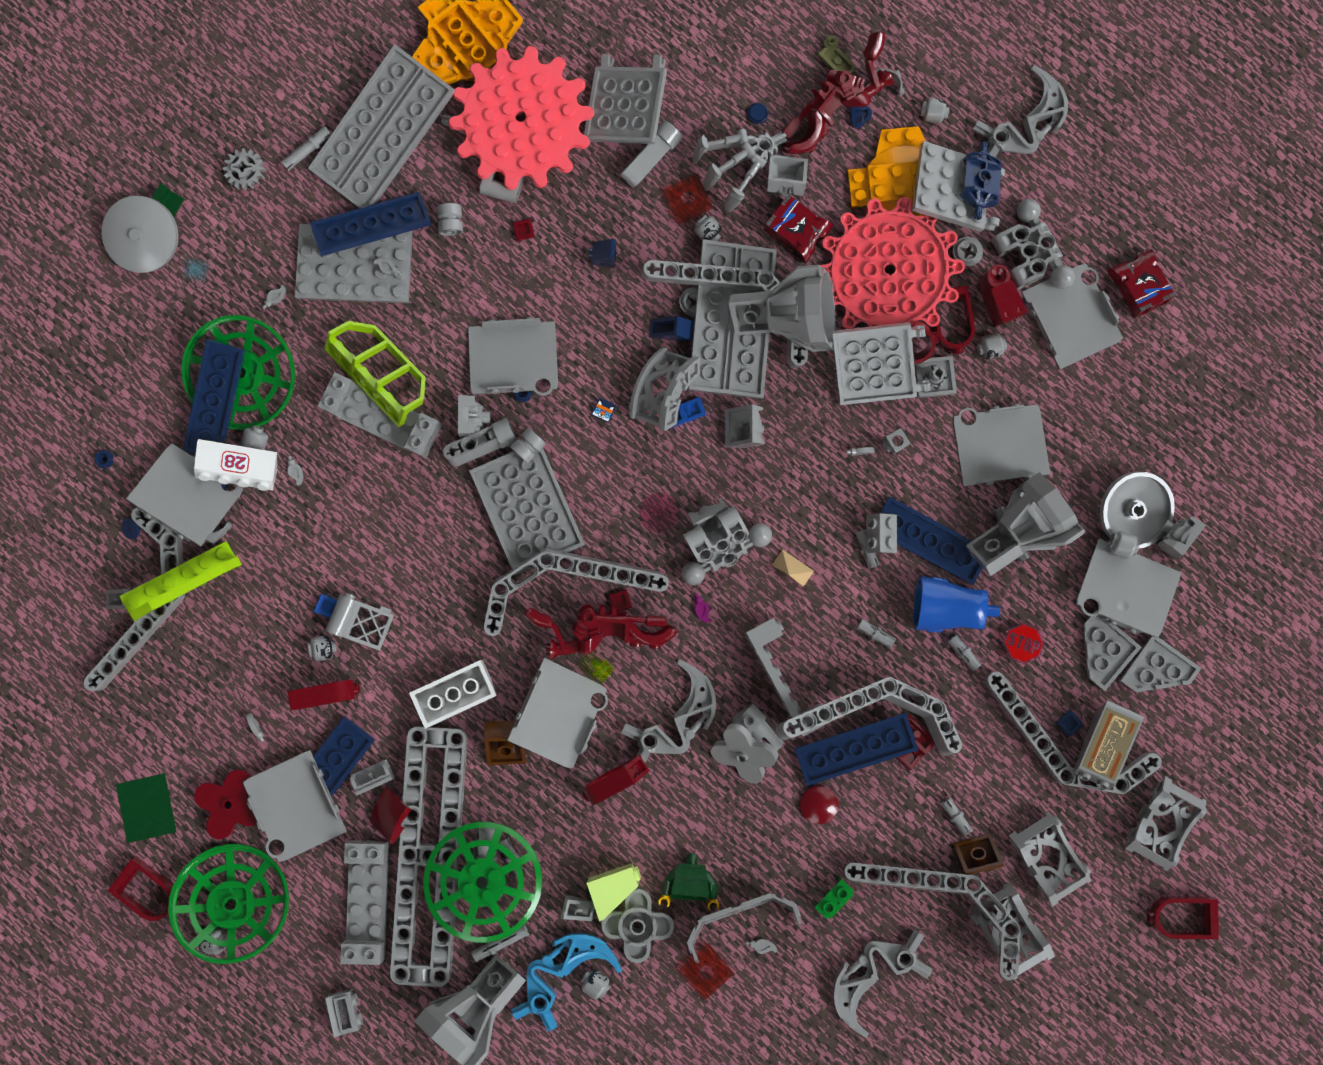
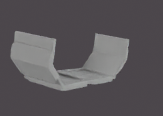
M769 893L743 902L738 907H729L703 916L698 920L697 927H694L687 941L690 954L694 957L695 962L699 963L694 944L703 925L771 901L792 910L798 927H801V915L797 904L781 896L778 898L775 894Z

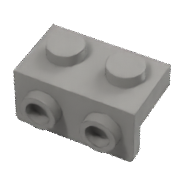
M882 513L867 515V553H897V515Z

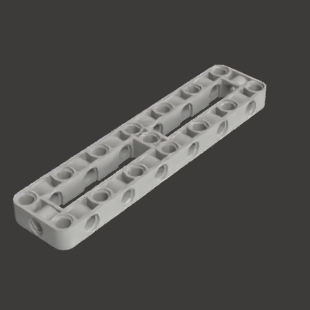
M417 726L410 729L407 735L403 802L410 809L417 812V818L411 819L407 815L401 823L404 829L400 834L390 968V977L395 984L442 987L451 978L454 936L446 931L435 918H433L430 965L415 964L412 960V948L415 944L416 920L414 918L415 907L418 903V867L426 866L428 859L425 857V851H433L437 845L422 844L420 841L425 804L423 802L424 787H426L427 776L426 750L429 747L445 748L439 832L440 842L448 833L462 826L468 742L467 734L463 729L428 727L425 729L424 726ZM416 731H420L423 734V739L420 742L414 738ZM455 733H459L462 737L459 744L453 742L452 737ZM413 770L419 771V780L412 779L411 773ZM452 772H455L459 775V781L457 783H454L450 780V774ZM448 812H454L456 814V820L454 822L448 820ZM455 836L440 849L433 861L434 863L444 866L447 861L444 857L445 852L450 851L453 853L459 848ZM407 849L414 851V858L410 859L406 856ZM460 855L451 864V869L459 871ZM440 873L436 875L435 903L443 899L440 887ZM447 876L446 887L450 894L457 892L458 879ZM407 888L412 892L411 898H406L403 895V889ZM446 906L438 910L439 916L450 927L455 929L456 916ZM401 928H405L408 930V937L405 938L401 936ZM439 931L447 932L448 939H441ZM397 969H404L406 976L400 977L397 974ZM443 971L445 979L437 978L436 972Z

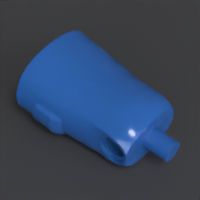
M919 576L915 591L913 629L937 633L942 632L944 629L964 627L984 629L987 616L999 617L1000 606L988 605V591L964 588L949 583L945 578Z

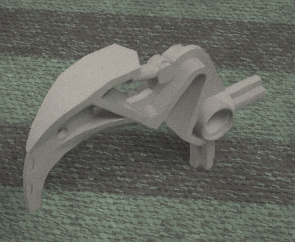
M1033 65L1031 69L1042 80L1044 92L1040 103L1025 117L1026 119L1023 122L1029 144L1010 122L999 124L993 129L978 120L973 131L989 139L987 141L989 145L987 152L990 153L989 155L996 157L998 152L1002 151L1032 154L1037 150L1039 142L1044 139V135L1052 126L1056 124L1052 131L1056 134L1066 119L1068 99L1064 88L1041 68ZM1052 118V121L1041 131L1035 129L1037 122ZM996 136L1002 137L1004 141H998Z
M678 660L677 665L688 672L692 684L688 700L675 713L674 718L683 742L682 745L677 746L658 725L651 726L642 731L626 723L621 734L638 741L637 745L640 748L636 756L640 754L645 763L650 752L660 754H682L686 752L690 746V740L694 738L696 731L702 725L701 723L707 719L703 729L708 730L714 718L716 697L710 680L697 668L682 660ZM701 687H704L703 692L700 691ZM702 712L701 719L697 720L691 729L685 727L689 716ZM648 735L655 738V743L652 746H647L644 743V738Z
M914 929L905 946L881 941L867 943L864 948V954L859 955L858 960L849 968L850 970L846 974L845 972L849 966L847 962L842 963L836 973L833 984V999L837 1013L849 1027L867 1038L869 1032L858 1023L856 1009L861 996L877 982L876 980H879L872 955L873 951L877 950L896 975L907 973L912 969L927 979L933 969L917 959L915 951L924 938V935ZM902 954H909V959L906 962H900ZM862 965L867 968L864 976L848 980V977Z

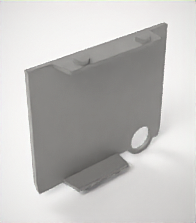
M1087 264L1072 268L1075 273V281L1069 288L1059 289L1055 287L1050 278L1022 291L1030 308V313L1035 318L1047 342V348L1049 351L1051 350L1059 369L1108 348L1123 339L1117 327L1119 316L1114 312L1109 302L1108 294H1105L1104 291L1100 292L1097 286L1099 280L1097 271L1088 267ZM1086 270H1091L1096 275V281L1091 285L1083 283L1081 279L1082 273Z
M527 317L526 319L488 320L482 322V326L468 327L470 385L473 395L534 391L537 395L546 396L553 389H557L558 368L555 321L541 322L539 318ZM541 379H546L551 384L549 391L545 393L538 392L535 387L536 383Z
M1017 403L1012 404L1011 407L1004 408L995 406L986 412L979 413L972 408H965L959 412V415L954 416V428L963 486L984 483L986 485H993L994 482L1020 478L1028 480L1039 472L1042 475L1050 474L1041 412L1038 404L1024 406ZM970 410L975 414L976 420L974 424L965 425L961 421V414L964 411Z
M171 444L165 449L126 500L136 505L148 519L152 518L176 533L178 538L185 539L188 542L192 541L201 547L240 497L243 488L237 485L233 491H225L221 486L222 484L218 481H202L195 478V456L189 455L174 444Z
M1099 538L1079 591L1076 605L1080 606L1082 612L1087 616L1094 617L1100 614L1106 617L1105 620L1109 624L1118 625L1127 629L1130 633L1138 634L1143 632L1158 638L1165 624L1182 572L1138 554L1132 555L1128 559L1116 556L1111 553L1110 547H1108L1109 542ZM1087 599H1093L1098 603V611L1096 613L1090 614L1085 611L1084 602Z
M543 658L536 676L532 679V685L521 710L516 715V721L507 741L559 765L573 769L578 755L586 751L588 740L592 731L594 732L597 726V721L594 719L597 711H601L607 706V689L584 676ZM595 693H601L605 698V703L601 708H595L591 704V697Z
M311 750L250 777L243 782L249 795L247 804L256 817L257 827L267 835L266 851L272 858H277L278 862L288 860L347 832L339 815L340 810L330 795L322 777L324 776L323 772L318 768ZM277 839L283 842L284 851L280 855H273L269 851L271 841Z

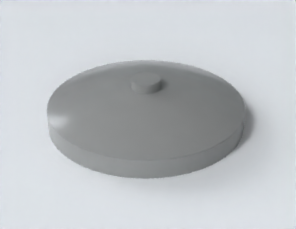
M129 196L117 201L106 213L102 224V240L108 255L116 264L128 271L146 273L162 268L172 259L178 245V228L171 212L159 201L145 196Z
M1135 471L1120 476L1107 488L1101 501L1100 520L1104 531L1109 538H1111L1113 533L1119 531L1132 534L1137 537V544L1140 545L1139 548L1156 543L1165 534L1161 530L1163 524L1167 520L1170 522L1173 520L1175 504L1172 492L1161 478L1151 473Z

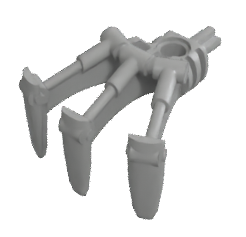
M741 129L737 131L736 135L710 142L707 141L704 135L700 137L692 156L693 164H696L702 155L710 150L721 148L742 149V151L732 156L731 160L719 168L714 163L709 166L703 181L705 191H709L716 184L723 172L747 159H751L753 164L746 173L745 179L738 189L733 187L726 197L724 210L732 212L744 199L745 195L742 191L749 180L754 177L759 168L762 169L766 162L770 160L771 155L777 154L778 146L787 142L786 134L780 132L770 137L765 132L755 137L747 136V131Z

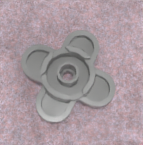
M735 723L728 725L724 731L723 736L725 740L715 742L711 749V755L718 763L735 766L740 777L749 783H759L765 774L764 767H772L778 759V752L772 745L763 742L761 739L757 741L751 737L752 733L744 726Z
M636 888L625 899L624 911H612L602 920L601 925L603 933L608 938L623 939L625 956L634 963H641L649 957L652 940L667 939L674 930V922L671 916L665 912H653L651 910V897L646 890ZM639 921L642 926L635 928L634 923Z

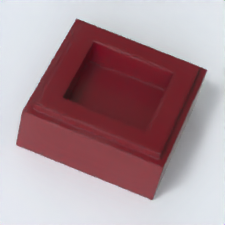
M531 218L512 223L517 242L535 238Z
M627 589L609 594L611 605H614L616 612L632 608Z

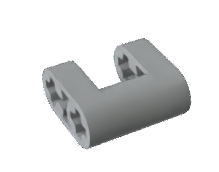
M497 172L492 173L488 179H482L480 194L516 204L525 176L520 178L518 186L514 190H508L503 182L495 180Z

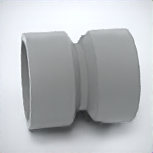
M455 203L438 205L437 217L441 220L438 222L439 234L443 236L462 234L463 222L459 220L462 217L461 205Z
M529 427L521 434L522 440H517L510 446L527 464L534 458V451L540 452L546 445Z

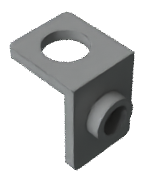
M898 429L882 439L883 447L892 455L910 445L902 429ZM899 435L903 438L901 446L894 445L892 442L894 436Z

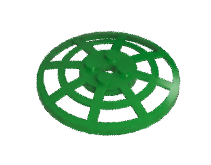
M228 315L207 322L191 337L182 358V381L191 403L193 404L195 391L190 376V363L201 365L202 357L192 355L201 337L210 330L217 339L215 341L229 344L227 341L229 339L245 338L243 349H246L242 367L245 369L246 374L244 377L239 378L229 429L245 430L246 428H252L253 425L260 427L269 423L285 409L291 399L295 386V364L287 343L271 326L250 316ZM229 321L247 322L246 333L233 332L223 335L217 325ZM255 324L268 330L281 344L272 349L263 339L254 335ZM255 341L266 349L267 353L258 357L251 351L252 342ZM283 351L286 352L290 364V382L280 379L281 373L277 355ZM272 359L274 364L275 377L265 374L263 364ZM263 382L273 385L264 399H262L257 390ZM278 387L287 389L288 392L282 404L270 415L265 404L274 397ZM251 393L256 404L238 406L241 395ZM259 409L263 417L262 420L252 423H233L236 411L249 412Z
M474 822L463 825L448 833L431 852L426 863L423 879L425 900L435 920L453 936L475 943L501 940L519 930L529 920L537 907L542 890V872L538 857L530 843L521 834L503 824ZM475 828L495 829L491 841L477 840L467 843L462 832ZM502 832L515 838L528 853L517 859L508 848L499 844ZM455 836L459 848L450 855L444 866L434 863L433 861L440 849ZM478 846L489 847L486 858L474 859L470 848ZM496 850L504 853L511 862L501 867L493 860ZM463 853L467 864L461 872L451 869L450 866L453 861ZM531 860L536 875L534 894L523 891L524 876L521 866ZM514 869L518 878L517 889L506 886L505 874ZM430 871L441 874L440 887L443 899L434 904L429 891ZM447 876L458 879L459 891L448 895ZM479 877L487 879L488 884L485 888L478 887L477 879ZM503 894L513 896L514 899L505 911L501 912L497 901ZM463 898L471 904L468 915L460 912L453 905V902ZM520 899L531 901L530 908L524 917L510 928L505 917L515 909ZM447 906L456 917L465 921L463 932L461 933L450 927L439 916L437 911ZM489 906L494 914V917L475 918L478 907ZM498 922L503 931L500 934L488 937L470 936L473 924L488 925Z
M226 844L206 850L184 867L172 887L168 906L172 931L178 942L188 952L206 962L234 964L253 958L264 951L282 930L289 910L288 884L283 872L274 860L254 847L241 844ZM233 851L250 852L259 856L264 861L257 870L247 865L234 864ZM220 853H225L226 865L216 867L205 875H202L195 868L212 856ZM270 866L280 879L283 895L272 896L270 886L263 877V874ZM235 870L252 874V877L246 884L235 881ZM227 871L226 882L215 886L209 881L213 876ZM190 874L198 883L192 891L189 905H177L179 891ZM258 881H260L265 890V898L255 899L251 891ZM204 886L210 892L207 903L196 905L198 894ZM229 900L236 901V906L233 910L226 909V903ZM284 903L280 922L271 935L264 927L270 918L272 905ZM266 906L264 917L260 924H258L252 918L255 907ZM207 912L211 922L204 929L199 925L196 913ZM189 913L191 924L198 933L190 943L180 931L177 914ZM247 924L253 929L247 936L236 940V928ZM217 927L228 929L227 941L218 940L209 935ZM257 935L266 941L251 953L235 957V946L244 944ZM206 940L213 945L227 947V957H210L195 948Z

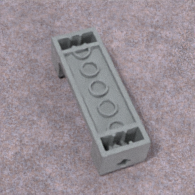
M334 372L317 406L324 412L424 459L427 458L442 427L438 420L414 411L409 412L405 424L398 427L359 385Z
M772 618L744 634L789 717L794 718L822 705L816 704L798 713L801 709L796 700H791L789 694L792 692L785 682L782 683L779 678L782 674L777 665H772L770 659L773 657L768 648H763L765 644L783 635L781 631L784 628L780 621H775ZM819 711V716L823 720V714ZM802 719L803 725L807 727L806 720ZM821 725V726H819V727H817V728H814V729H812V730H810V731H808V732H805V733L801 734L800 736L804 737V736H806L807 734H809V733H811V732L817 730L818 728H820V727H822V726H824V725Z
M350 840L345 843L344 863H349L346 940L341 944L340 964L380 965L386 958L389 841Z

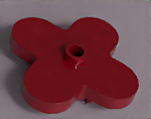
M234 770L230 772L222 786L208 782L201 784L196 789L194 795L196 804L211 813L206 828L212 838L220 840L229 837L237 823L247 827L257 825L256 817L247 804L249 795L243 784L244 781L251 777L247 771ZM227 801L231 802L230 808L227 807Z

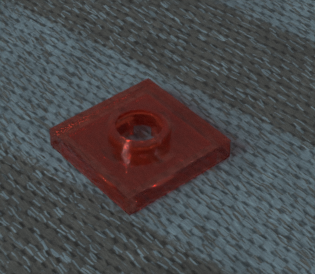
M698 174L663 190L679 225L713 209V205ZM693 192L695 195L694 202L691 204L684 203L681 198L683 193Z
M709 943L697 953L699 963H696L694 957H692L679 969L705 1000L735 974ZM705 965H709L714 969V976L709 980L703 979L700 975V969Z

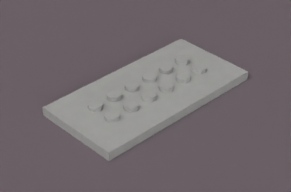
M394 44L308 169L359 208L376 204L456 90Z
M703 239L701 243L700 264L768 270L775 276L777 249ZM703 272L704 278L711 280V274ZM723 273L722 278L725 281H730V276ZM741 275V280L744 283H748V277ZM761 276L760 282L766 285V278ZM697 286L691 357L696 356L700 358V376L689 385L688 390L757 399L764 398L769 333L736 335L728 303L731 294L758 292L757 290Z

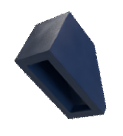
M616 239L593 243V248L589 249V259H592V265L615 267Z
M679 316L651 319L649 338L673 341L692 340L694 321Z

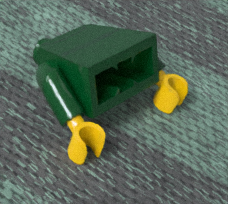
M687 854L686 864L679 863L677 868L670 871L664 879L663 895L660 896L659 905H661L662 899L668 901L667 907L670 905L671 899L707 901L709 910L710 904L716 903V909L719 908V903L716 899L717 883L711 872L706 870L705 865H697L698 855Z

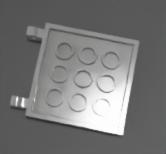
M602 54L601 67H595L589 106L594 110V116L592 119L586 120L584 135L589 138L590 142L655 144L667 70L664 68L666 60L662 59V55H654L652 68L613 67L614 58H610V54Z
M923 141L920 144L912 211L978 232H982L984 228L994 231L995 226H999V218H987V208L982 209V219H974V207L960 198V194L964 190L966 162L963 161V158L966 154ZM1001 168V177H1004L1005 169ZM981 174L982 179L987 181L985 175Z
M907 322L832 331L841 405L917 397V392L930 391L929 379H922L916 382L912 345L913 337L926 336L925 325H916L911 328V323Z

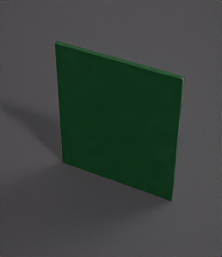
M165 773L116 784L127 843L176 833Z

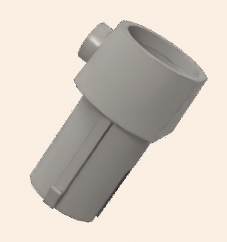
M753 703L746 706L731 719L732 724L744 726L752 733L751 737L757 741L765 737L777 751L784 744L783 740L778 738L765 721L767 717Z

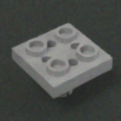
M953 356L929 358L922 363L914 364L916 382L922 380L923 377L924 379H929L930 391L917 392L918 398L957 394Z

